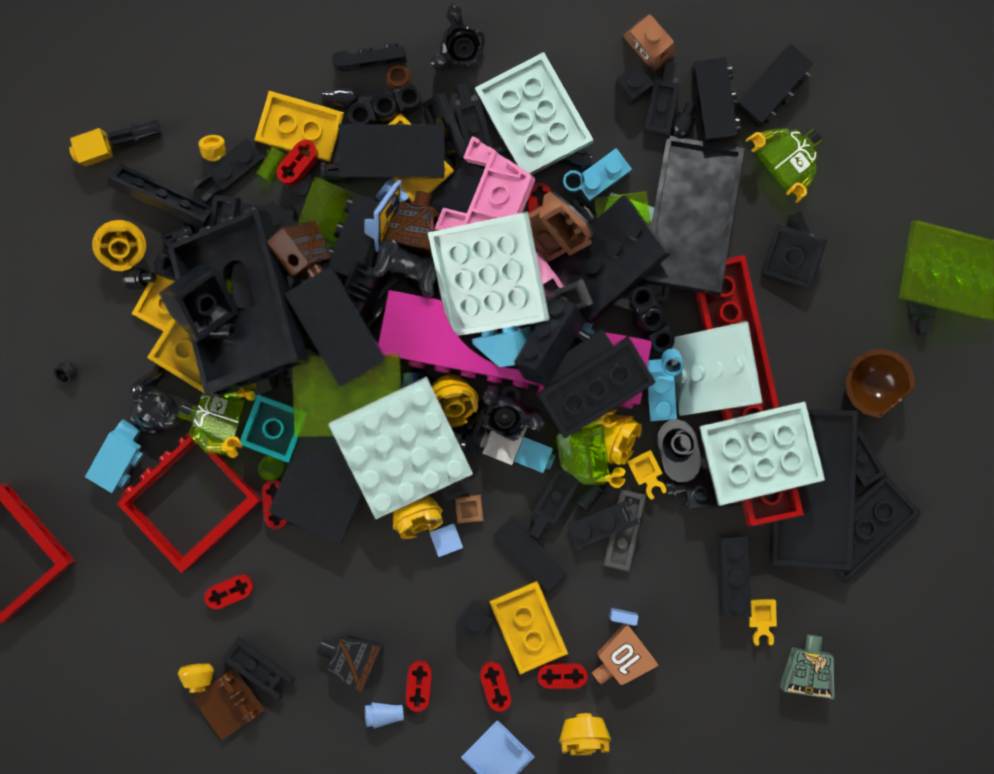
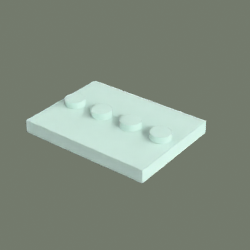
M544 52L475 87L476 94L515 164L530 175L593 144L592 136Z
M748 322L674 337L675 343L672 349H676L682 354L684 364L683 371L679 375L674 376L679 416L762 403ZM671 359L670 365H676L679 361Z
M805 402L699 427L718 505L825 480Z

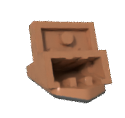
M555 192L545 194L543 206L528 214L534 245L548 262L566 252L570 256L592 244L589 238L593 236V231L588 221Z

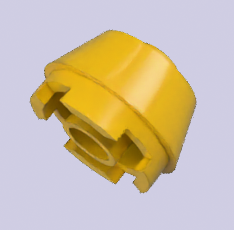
M113 220L103 224L96 231L92 241V248L96 258L103 265L114 271H125L141 261L146 251V240L142 231L136 225L124 220Z
M445 375L435 380L431 385L451 427L466 424L467 418L473 412L477 413L478 394L461 376Z
M608 415L610 420L619 419V421L610 428L605 427L603 424L598 425L595 432L594 447L602 450L594 449L610 464L625 465L634 452L632 447L636 437L640 438L642 424L636 422L633 416Z
M429 494L393 511V529L400 534L401 539L416 538V533L425 531L428 528L431 532L442 525L441 513L443 510Z
M589 713L576 714V718L566 719L559 739L562 754L571 750V755H592V753L596 752V749H601V753H608L609 742L612 741L603 718L592 717V714Z

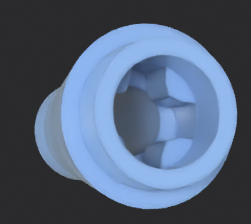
M371 702V705H366V727L373 726V729L397 721H403L402 705Z

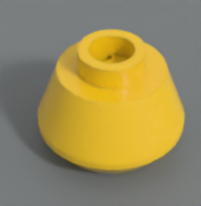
M209 663L186 665L179 669L178 676L183 687L189 688L190 693L205 691V686L210 685L214 668Z

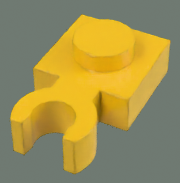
M651 450L627 461L637 484L646 483V495L651 500L654 499L651 492L654 486H659L662 493H666L665 485L656 479L657 476L663 473Z
M751 600L752 617H749V626L757 627L753 634V643L758 646L759 637L767 635L768 644L773 645L774 636L769 631V627L777 626L776 600Z

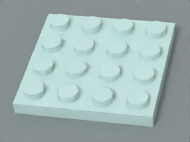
M528 212L428 232L444 312L457 336L549 319Z
M427 377L329 423V427L375 519L473 474Z

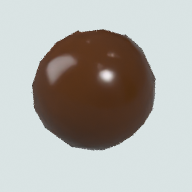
M885 349L867 351L858 356L849 367L846 377L847 396L853 406L862 413L874 417H883L915 389L914 372L907 360L896 352Z

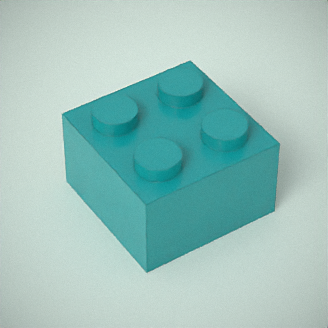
M257 394L240 439L241 445L289 463L310 413Z

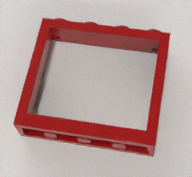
M189 431L184 437H181L178 440L180 445L174 451L171 449L166 451L158 459L161 463L155 469L150 467L139 477L142 481L135 487L130 485L126 488L125 492L120 495L122 499L117 503L181 573L187 571L262 501V498L217 450L208 449L210 443L199 431H194L193 433ZM198 444L247 498L193 549L183 556L134 502Z
M8 483L0 484V501L56 565L2 612L0 611V625L5 624L75 562Z

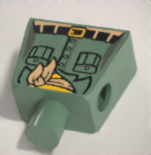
M807 634L805 649L792 647L780 682V688L784 692L834 699V659L830 653L821 652L823 637Z

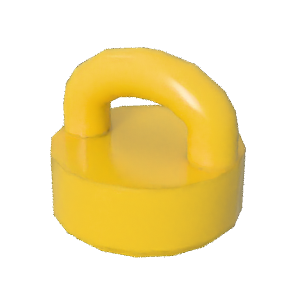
M218 135L203 137L199 141V150L202 157L208 161L216 162L225 156L226 146L223 137Z

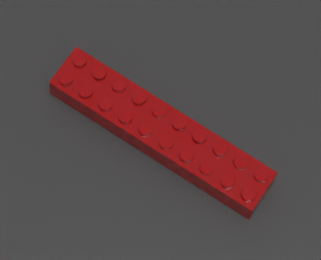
M742 255L728 258L721 295L716 296L695 292L703 331L748 322L762 403L721 409L723 421L779 408L746 257ZM797 487L741 500L747 526L804 515Z

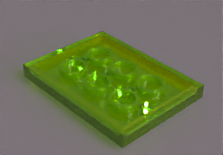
M919 220L912 221L899 298L994 321V240Z
M384 354L387 360L342 387L338 386L321 355L308 356L309 363L292 369L295 437L334 436L329 427L330 422L400 390V354Z

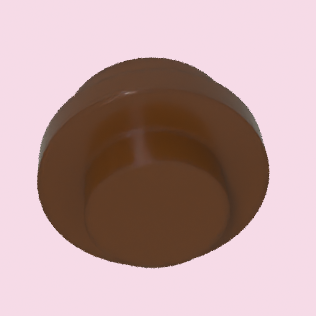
M397 64L388 69L386 82L391 89H400L406 84H411V72L406 66Z

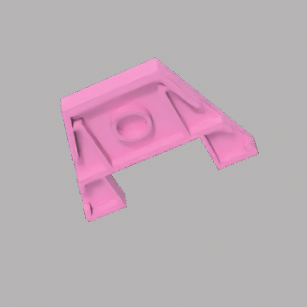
M471 137L463 158L469 163L486 166L468 212L462 213L443 208L435 226L436 231L520 214L524 210L534 185L535 179L532 175L499 155L476 137Z

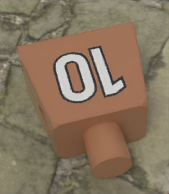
M650 14L642 18L623 35L654 73L663 67L666 61H670L675 56L674 41Z
M623 624L597 652L603 664L595 669L592 674L601 685L612 676L616 678L620 685H624L656 668L658 663L629 625Z

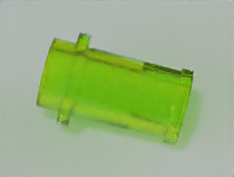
M273 146L270 150L267 149L266 152L268 154L256 172L270 182L286 155Z

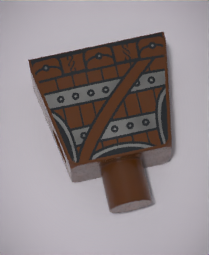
M416 191L413 204L399 202L382 241L392 239L398 243L401 249L406 251L432 254L428 232L436 231L435 226L440 216L433 207L429 206L432 195L424 191Z
M316 221L283 227L267 241L272 251L293 277L307 273L310 279L322 272L321 266L331 258V254Z

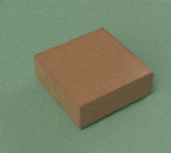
M481 495L455 497L457 524L483 521Z

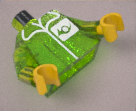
M786 128L766 130L762 133L756 132L748 137L746 142L750 140L755 144V148L751 151L756 152L755 154L784 190L787 191V195L791 192L796 194L797 200L795 202L798 203L812 185L817 170L815 161L819 156L813 148L822 142L820 134L815 129H812L802 136L797 129L789 131Z
M254 383L220 397L202 394L197 406L182 402L177 417L192 422L188 435L193 438L205 453L226 455L228 453L231 458H235L238 455L235 447H242L240 440L234 437L245 402L242 399L245 396L249 401L255 400L257 395L254 391L250 390L257 389V386Z
M615 408L566 439L558 433L552 440L553 450L559 453L561 468L572 474L581 484L605 485V482H609L612 487L620 488L626 480L618 478L623 477L626 472L621 467L615 468L609 474L604 430L602 427H599V424H603L605 427L610 428L619 421V419L610 420L608 418V415H612L617 411Z

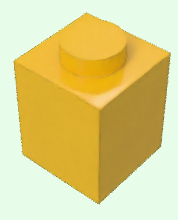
M100 128L70 138L72 146L69 147L70 154L74 162L78 161L84 167L114 157L106 132Z

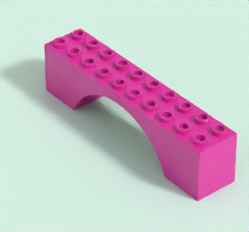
M389 290L378 344L387 359L385 362L399 364L400 360L409 361L408 365L410 367L425 369L426 365L435 366L434 370L436 372L451 374L452 369L461 371L460 375L462 377L476 379L478 374L487 376L486 380L488 382L502 384L504 379L513 381L512 386L528 389L529 385L539 386L538 391L544 388L540 384L525 380L518 369L499 367L497 364L480 357L469 349L451 327L444 312L442 300L428 299ZM605 332L613 345L627 337ZM630 337L647 366L652 341ZM642 392L617 407L633 409V405L640 404Z

